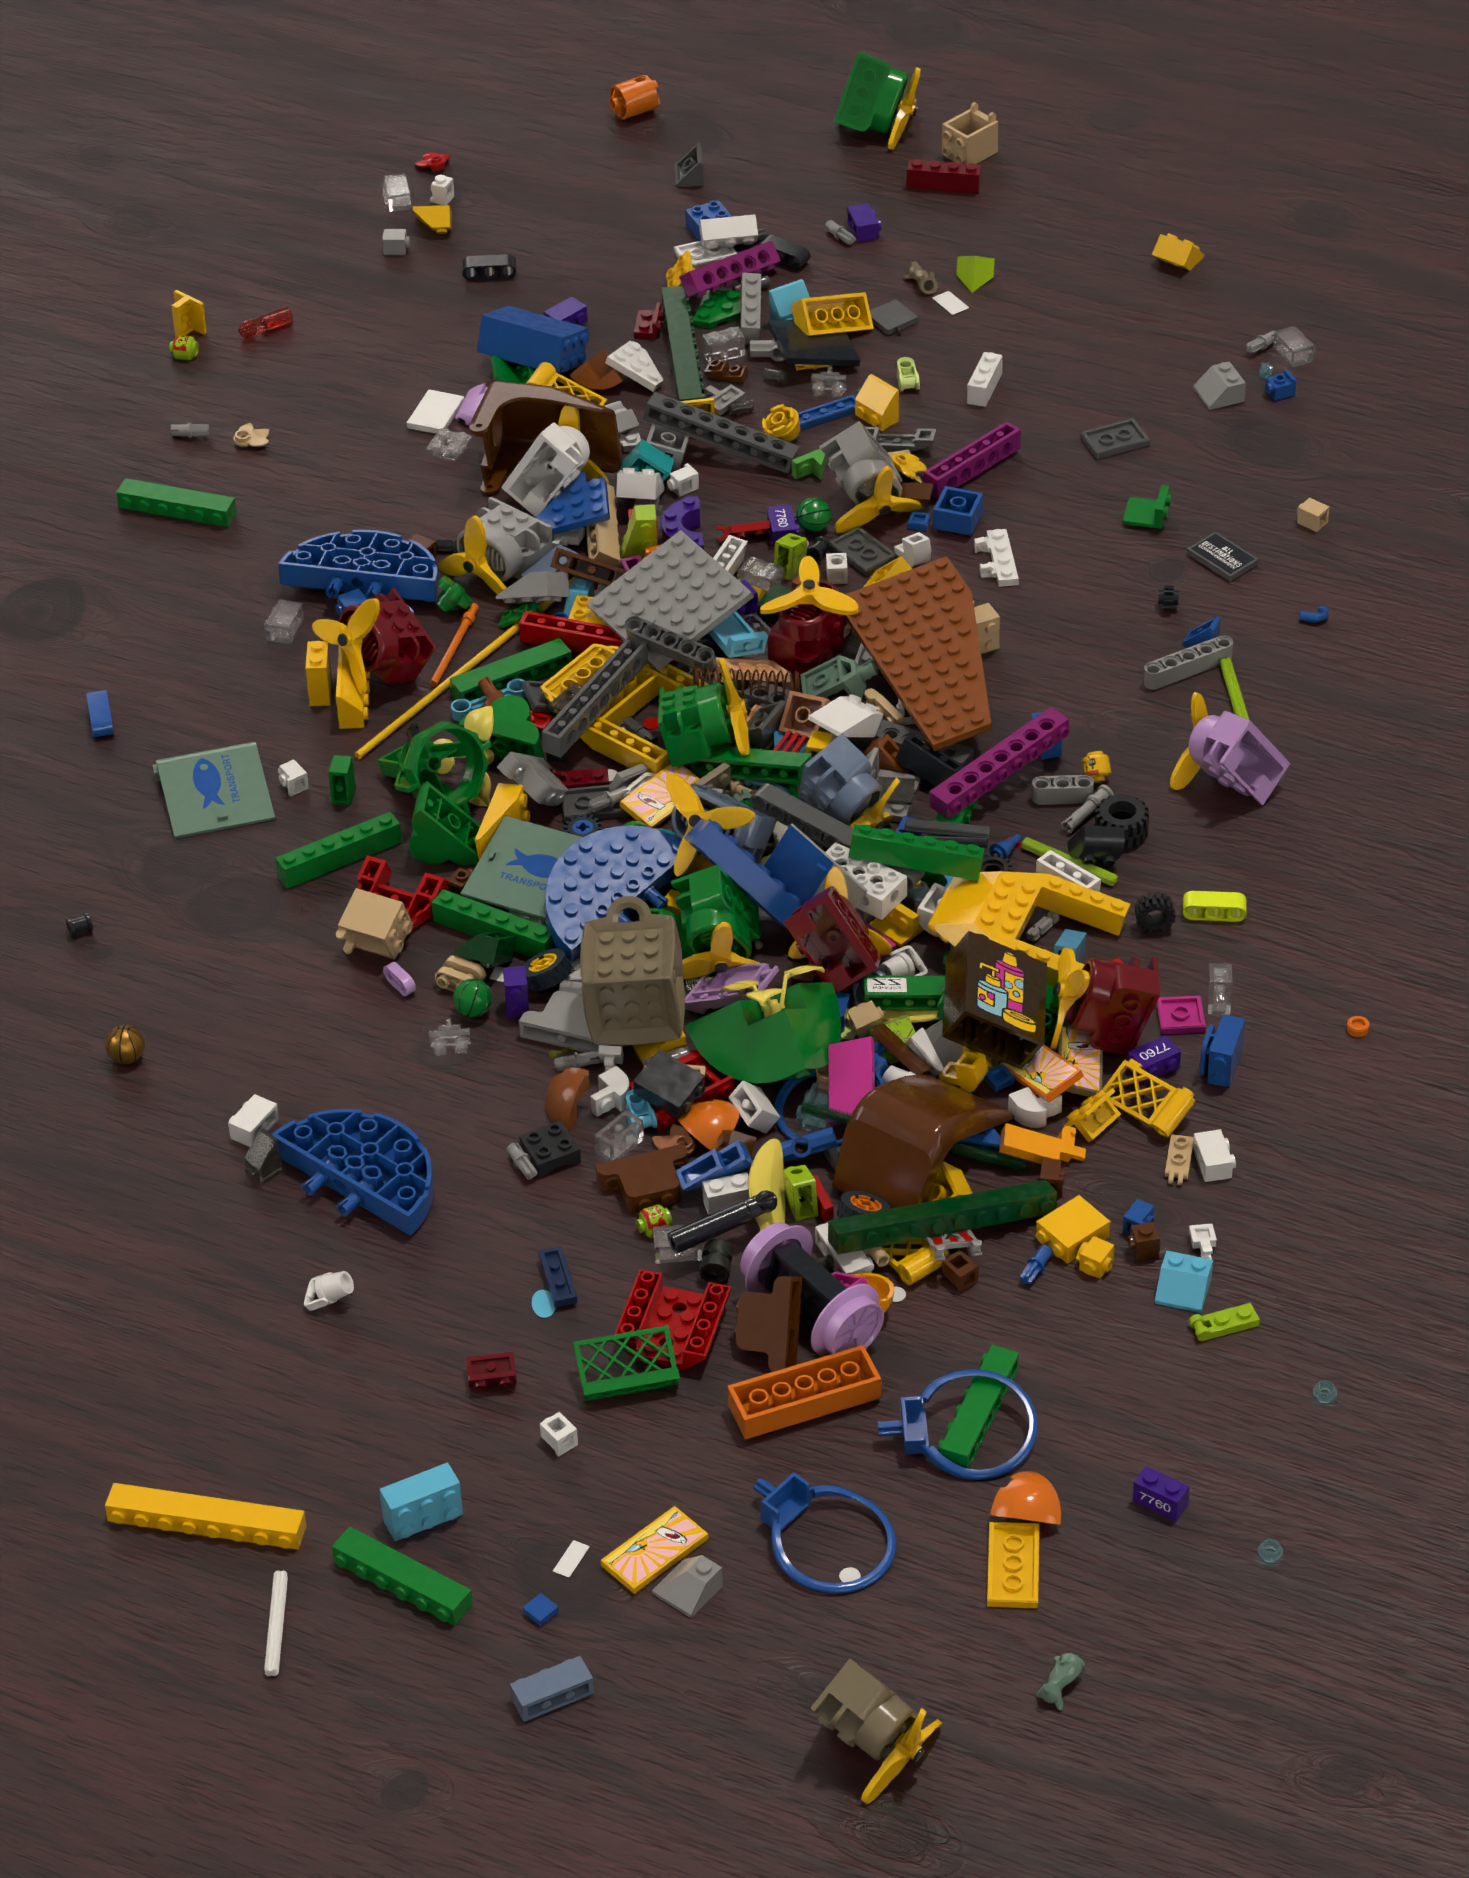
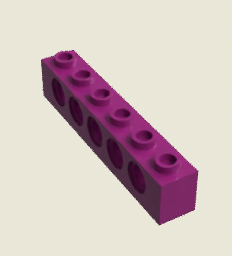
M771 240L689 271L680 276V280L688 298L696 295V298L706 295L707 290H710V293L721 289L720 285H723L725 288L734 284L736 279L738 282H741L742 273L760 274L762 269L765 272L774 269V264L781 260Z
M1006 421L924 471V483L933 484L932 496L939 499L945 486L957 488L1021 448V429Z

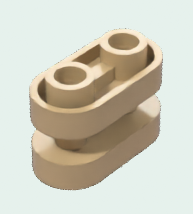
M452 955L448 957L443 967L436 972L434 977L439 987L454 992L456 987L464 980L479 979L483 981L486 977V972L479 964Z

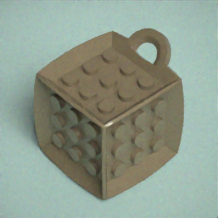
M620 897L610 905L606 917L586 921L582 933L580 951L582 996L586 1023L592 1042L605 1045H639L680 1038L684 1025L685 993L681 943L674 917L671 915L651 914L648 905L638 897ZM633 908L638 912L640 921L618 922V916L623 909Z

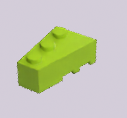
M655 504L634 506L628 523V529L619 549L621 559L640 555L641 559L645 558L644 549L657 545Z

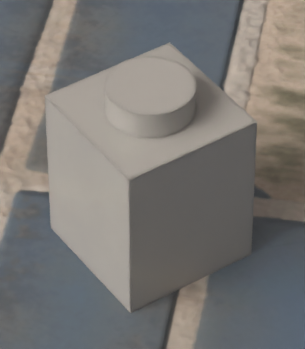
M384 229L382 239L384 255H406L407 248H410V237H407L406 229Z

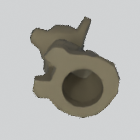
M912 261L908 269V275L903 276V279H916L919 290L925 294L936 292L938 282L934 277V273L923 270L917 261Z

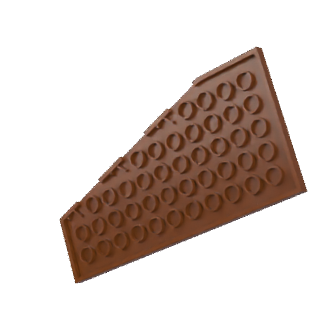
M947 556L845 594L857 602L858 613L843 616L934 751L992 729L972 591Z

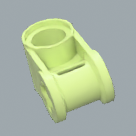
M903 357L897 361V379L900 392L904 391V389H920L919 374L916 371L914 360L909 357Z

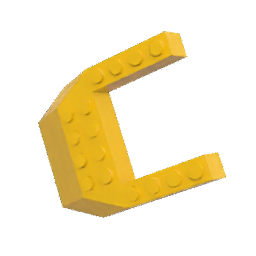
M592 644L540 686V690L557 715L614 654L619 646ZM647 662L580 738L593 750L628 768L644 763L648 767L647 772L659 773L670 764L667 751L619 726L624 723L625 718L633 716L659 695L660 687H664L665 692L678 690V686L681 685L684 688L693 686V676L670 664H667L657 672Z
M1002 871L980 872L979 881L958 877L952 878L927 928L934 934L939 935L940 939L946 944L950 942L953 946H956L964 935L971 931L976 934H983L990 940L1011 949L1023 951L1030 957L1047 963L1046 984L1054 987L1056 982H1058L1060 955L1019 940L1036 906L1119 936L1126 922L1130 903L1051 874ZM1076 961L1077 970H1082L1084 964Z

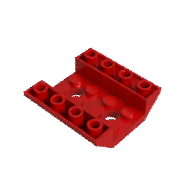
M640 1269L614 1335L668 1325L677 1369L684 1371L706 1359L732 1288L731 1286L708 1282L706 1290L702 1294L663 1286V1273ZM676 1309H684V1310H685V1311H683L682 1313H676V1312H674ZM664 1333L654 1334L650 1342L661 1348V1345L666 1342ZM630 1338L626 1346L638 1352L644 1342L638 1338ZM646 1345L640 1355L652 1362L658 1352ZM623 1349L629 1356L634 1358L632 1354ZM662 1354L654 1363L656 1366L671 1368L670 1360ZM638 1358L636 1359V1362L644 1363Z

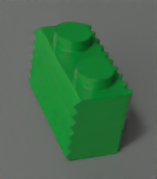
M334 755L327 773L331 803L351 805L356 790L353 758L351 756Z

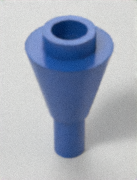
M1015 834L1010 839L994 843L990 846L989 853L991 856H994V853L998 854V857L1003 855L1006 859L1014 846L1022 838L1019 834Z

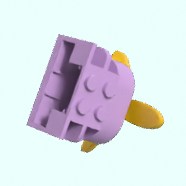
M1194 692L1191 700V716L1194 729L1190 735L1189 746L1182 753L1172 772L1170 787L1174 790L1183 789L1202 768L1208 775L1217 778L1221 785L1227 788L1232 787L1243 795H1251L1259 804L1264 805L1291 763L1250 720L1227 711H1223L1220 717L1217 715L1208 716L1203 696L1200 693Z

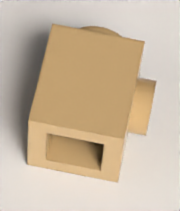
M1308 498L1297 508V523L1318 532L1328 523L1329 506Z
M872 1000L867 1003H861L856 1008L848 1011L850 1023L859 1039L868 1036L869 1028L882 1024V1020L885 1019L879 1006L875 1007Z

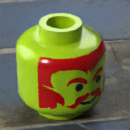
M177 335L170 342L169 350L173 353L175 359L189 361L198 355L199 344L192 336Z
M657 1204L642 1209L639 1213V1219L636 1220V1225L640 1233L644 1232L648 1238H654L668 1233L670 1226H672V1217L667 1208Z

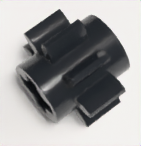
M1164 585V590L1159 589L1158 605H1163V610H1173V605L1178 606L1179 590H1174V585Z

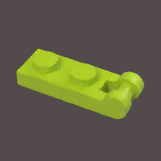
M1251 1303L1203 1316L1195 1314L1188 1320L1191 1328L1196 1330L1195 1335L1199 1341L1213 1339L1260 1325V1319Z

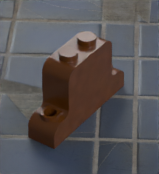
M557 547L550 565L552 568L605 586H609L619 576L628 571ZM561 557L567 558L566 564L559 562Z
M680 1144L595 1164L597 1184L603 1191L619 1190L627 1210L632 1213H638L642 1209L657 1204L662 1207L676 1204L681 1198L680 1181L676 1170L688 1164L687 1149L685 1144Z
M800 1276L778 1277L774 1281L772 1293L744 1292L740 1295L736 1305L737 1325L734 1334L737 1346L742 1350L767 1353L768 1366L772 1372L797 1364L802 1277Z

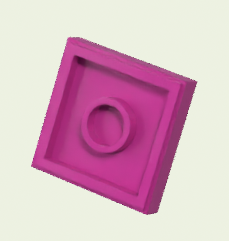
M1201 996L1159 997L1156 1008L1161 1035L1206 1032Z

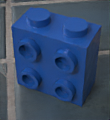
M719 200L711 201L686 209V226L701 241L700 220L732 217V215Z

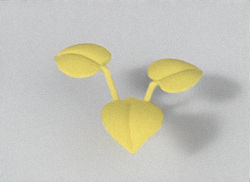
M486 706L471 711L465 718L464 728L477 733L479 739L489 740L493 731V707ZM438 739L433 743L443 744L452 743V741L449 739ZM488 748L484 750V753L489 763L488 765H490L494 760V753ZM466 756L442 759L441 767L437 773H449L454 768V758H466ZM485 773L478 796L468 801L471 804L482 807L489 806L491 781L487 773Z
M799 966L784 972L782 989L771 988L758 991L756 984H759V981L743 980L722 987L720 992L722 995L726 991L744 988L752 989L753 992L747 993L746 997L759 1002L761 1010L764 1012V1018L785 1008L786 987L790 977L812 970L825 973V970L819 966ZM781 993L780 1003H778L777 999L770 1000V997Z

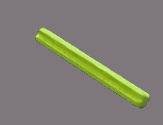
M1228 657L1226 659L1222 658L1220 666L1234 713L1249 720L1232 661Z
M1029 837L1022 841V849L1043 856L1051 850L1101 879L1102 883L1109 886H1114L1117 883L1118 876L1093 864L1085 865L1082 863V860L1073 859L1069 854Z

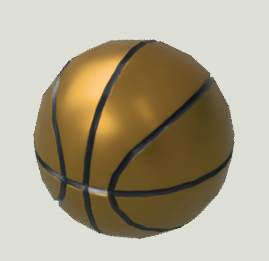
M119 1025L113 1028L107 1035L105 1048L110 1058L115 1062L130 1064L137 1061L143 1054L145 1039L142 1033L134 1026Z

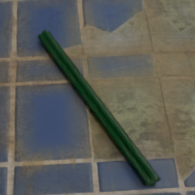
M804 1100L800 1113H805L808 1116L813 1115L816 1118L819 1116V1119L824 1118L827 1121L830 1119V1122H838V1124L841 1122V1124L844 1123L846 1126L851 1117V1113L848 1115V1112L845 1114V1111L843 1113L842 1110L840 1113V1110L837 1112V1109L834 1111V1108L831 1111V1107L826 1109V1106L823 1108V1105L820 1108V1104L817 1107V1104L816 1106L815 1103L812 1105V1102L809 1105V1102L806 1104ZM960 1141L949 1150L950 1153H955V1155L961 1154L963 1156L964 1154V1157L967 1155V1158L972 1157L975 1160L978 1158V1161L983 1160L986 1163L989 1161V1164L992 1162V1164H997V1166L1003 1165L1005 1167L1006 1165V1168L1009 1166L1008 1169L1014 1168L1017 1171L1020 1169V1172L1022 1170L1024 1172L1027 1161L1018 1157L1013 1159V1156L1010 1158V1155L1006 1154L1005 1156L1004 1153L999 1155V1152L996 1154V1151L993 1153V1150L991 1152L990 1149L988 1152V1149L985 1151V1148L982 1150V1147L979 1150V1146L974 1148V1145L971 1147V1144L968 1147V1143L965 1146V1143L964 1145L963 1142L960 1144Z

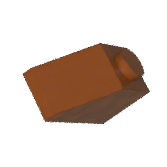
M888 734L871 742L863 753L866 756L874 747L879 748V771L882 769L906 774L910 772V769L902 767L900 762L895 760L900 748Z

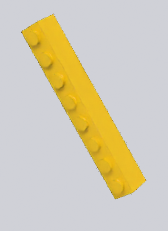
M113 1483L105 1503L107 1521L116 1524L136 1525L138 1527L156 1528L164 1531L230 1539L237 1542L243 1541L259 1545L277 1546L284 1549L299 1550L307 1527L305 1511L119 1483Z

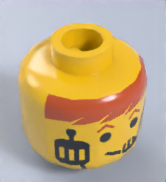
M1103 751L1089 752L1083 758V773L1092 777L1094 783L1104 782L1105 777L1111 774L1109 756L1103 754Z

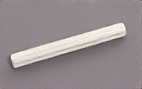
M277 1570L273 1577L264 1667L265 1675L277 1676L279 1673L288 1581L287 1572L284 1570Z

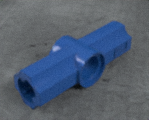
M833 1127L781 1142L783 1163L838 1146ZM799 1140H804L808 1144V1150L805 1153H801L796 1149V1143Z

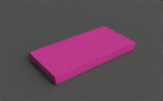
M872 1036L828 1045L829 1109L831 1107V1111L834 1108V1111L837 1109V1112L840 1110L841 1113L842 1110L843 1113L845 1111V1114L848 1112V1115L849 1113L852 1115L860 1100L875 1088L874 1040ZM829 1119V1123L831 1124V1126L840 1125L838 1124V1122H830Z

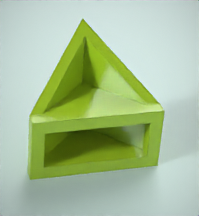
M958 256L956 275L973 293L990 279L994 278L995 258Z

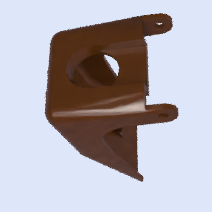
M493 381L489 384L469 426L470 432L475 434L476 437H483L485 455L481 463L483 476L480 487L481 493L484 495H494L500 491L508 472L518 465L540 433L554 422L558 425L564 406L578 408L580 432L585 436L589 444V459L602 472L611 474L618 472L622 467V452L615 412L610 408L553 386Z

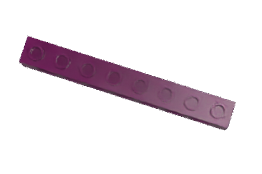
M1052 707L1048 708L929 791L930 807L947 819L958 814L962 809L974 803L979 797L991 791L996 785L1005 781L1032 760H1035L1060 740L1065 739L1069 735V718Z

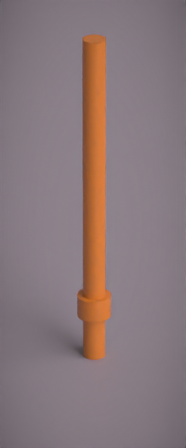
M472 603L468 612L464 613L460 627L430 680L431 686L436 687L468 627L473 624L475 614L479 608L478 604Z

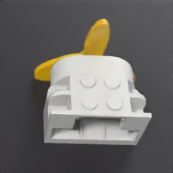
M564 406L562 408L558 425L554 422L540 433L501 487L535 517L582 472H585L587 479L590 481L593 478L605 477L607 484H609L606 475L589 459V444L585 436L580 432L578 408Z

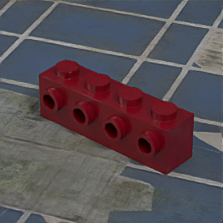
M909 159L907 188L979 194L981 165Z

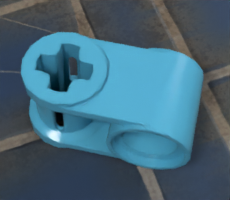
M630 1090L626 1094V1113L633 1132L638 1133L640 1129L648 1127L657 1128L656 1116L649 1102L633 1094V1090Z

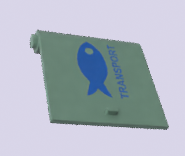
M255 741L156 760L155 765H152L154 777H159V780H161L175 839L275 820Z
M504 816L464 886L461 896L540 918L541 924L546 926L544 907L546 885L550 872L562 853L583 837Z

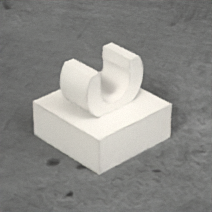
M599 1045L600 1063H604L605 1072L615 1067V1064H623L622 1046Z

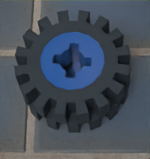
M583 814V817L576 815V819L573 817L569 818V821L565 822L563 828L566 833L585 837L602 830V823L599 822L598 818L594 819L592 815L588 818L587 814Z

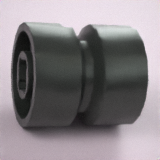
M712 1239L705 1242L699 1269V1275L703 1280L717 1284L728 1280L733 1258L732 1245L722 1239Z

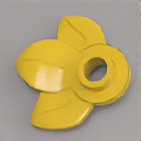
M894 454L891 457L897 471L911 479H915L916 473H924L927 470L925 464L919 461V458L915 455Z

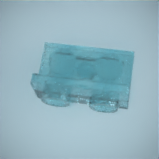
M813 1083L811 1089L805 1093L804 1103L806 1101V1104L809 1102L810 1105L812 1102V1105L815 1103L817 1107L820 1104V1108L823 1105V1108L826 1106L827 1109L829 1107V1095L820 1093L819 1084ZM802 1105L798 1106L796 1118L799 1119L800 1129L816 1132L829 1128L830 1123L827 1119L824 1120V1118L819 1119V1116L816 1118L813 1115L802 1114V1112L800 1113Z

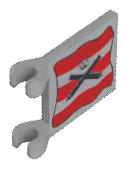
M971 1230L924 1238L933 1251L936 1261L946 1260L944 1256L945 1249L969 1247L972 1256L982 1255L980 1249L982 1241L977 1240Z

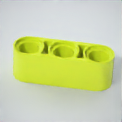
M1188 891L1183 896V916L1189 920L1239 922L1244 920L1247 915V899L1242 893Z

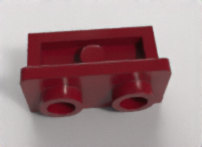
M514 1351L466 1357L469 1387L479 1390L488 1388V1385L498 1384L500 1387L512 1385V1382H517Z

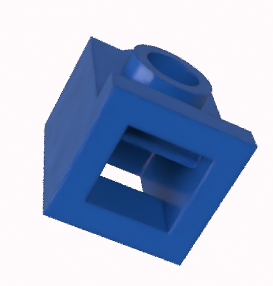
M1285 369L1282 374L1266 378L1265 391L1274 401L1293 396L1296 392V378L1288 369Z
M1137 1199L1123 1216V1233L1130 1236L1131 1225L1154 1222V1206Z

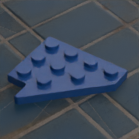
M582 472L536 519L552 526V536L610 520L605 477L592 479L587 482L586 474Z

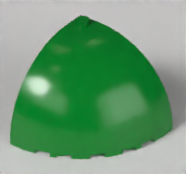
M832 982L798 983L787 988L784 1000L785 1008L764 1018V1012L761 1010L758 1001L739 1000L685 1025L695 1047L713 1067L727 1076L749 1083H770L794 1077L797 1079L808 1077L810 1072L829 1064L828 1045L840 1043L841 1038L840 1011ZM781 993L770 997V1000L777 999L778 1003H780Z

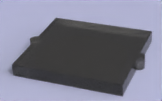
M878 776V782L882 785L881 797L891 786L895 777ZM898 778L900 783L886 804L912 805L913 795L916 794L914 789L915 779Z

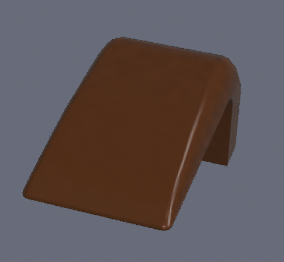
M909 1075L889 1081L869 1091L855 1107L844 1132L832 1187L845 1193L858 1190L875 1194L886 1200L891 1206L890 1209L928 1202L942 1162L954 1144L1010 1121L1015 1116L1007 1109L932 1075Z

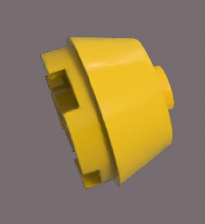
M784 404L771 408V413L766 419L763 418L762 420L764 433L791 442L800 432L798 412L792 407H786Z

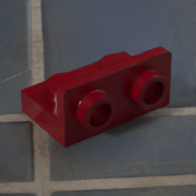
M660 302L656 303L655 311H638L634 338L657 339L658 332L662 330V321H664V309H661Z

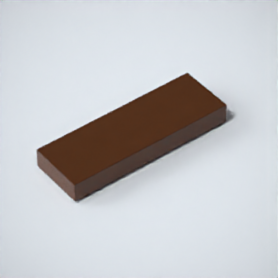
M885 1024L875 1026L870 1032L916 1075H928L933 1069Z

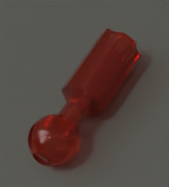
M288 307L241 322L238 331L242 337L246 339L252 338L255 335L292 323L293 315Z

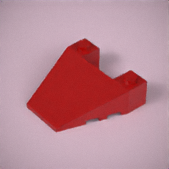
M368 855L358 873V889L403 902L413 922L411 932L433 916L431 902L441 890L444 889L450 892L445 878L426 872L415 894L387 886L392 875L387 861Z

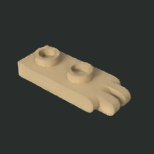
M1171 1134L1165 1168V1177H1169L1168 1184L1173 1185L1174 1178H1178L1177 1185L1181 1186L1183 1179L1188 1180L1194 1137Z

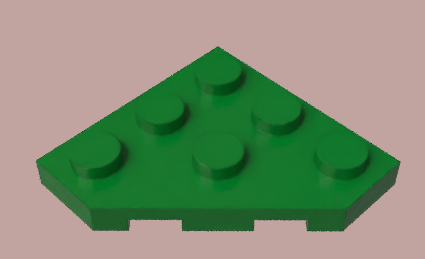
M707 290V294L704 295L693 318V326L712 329L717 327V323L723 321L729 323L740 319L741 293L717 290L710 293V290Z

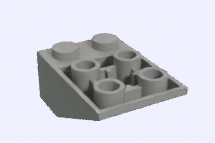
M529 572L496 595V599H504V603L515 604L533 603L535 601L537 603H543L544 601L560 602L561 598L569 597V576L565 572Z

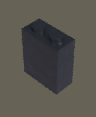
M658 1050L633 1081V1094L679 1120L683 1113L687 1114L690 1111L693 1101L703 1095L706 1089L704 1085L705 1075L665 1052Z

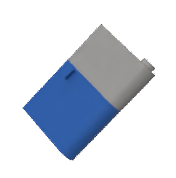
M793 823L789 825L764 865L771 872V878L774 877L776 880H780L787 887L785 890L787 893L795 894L803 901L801 906L825 890L827 874L834 866L840 868L844 874L848 889V900L855 910L868 891Z

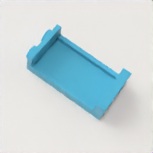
M737 611L708 632L728 658L763 653L768 639L765 631L754 632Z

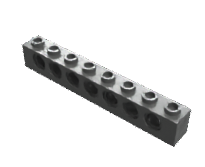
M657 392L653 393L646 405L644 420L788 474L790 472L792 460L797 457L799 446Z
M630 636L542 731L544 752L561 758L647 664V642Z

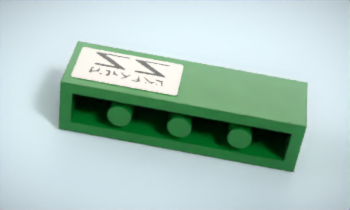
M866 975L864 976L863 1001L867 1003L872 1000L875 1007L879 1006L881 1010L938 1011V1001L944 995L942 989L945 985V976Z

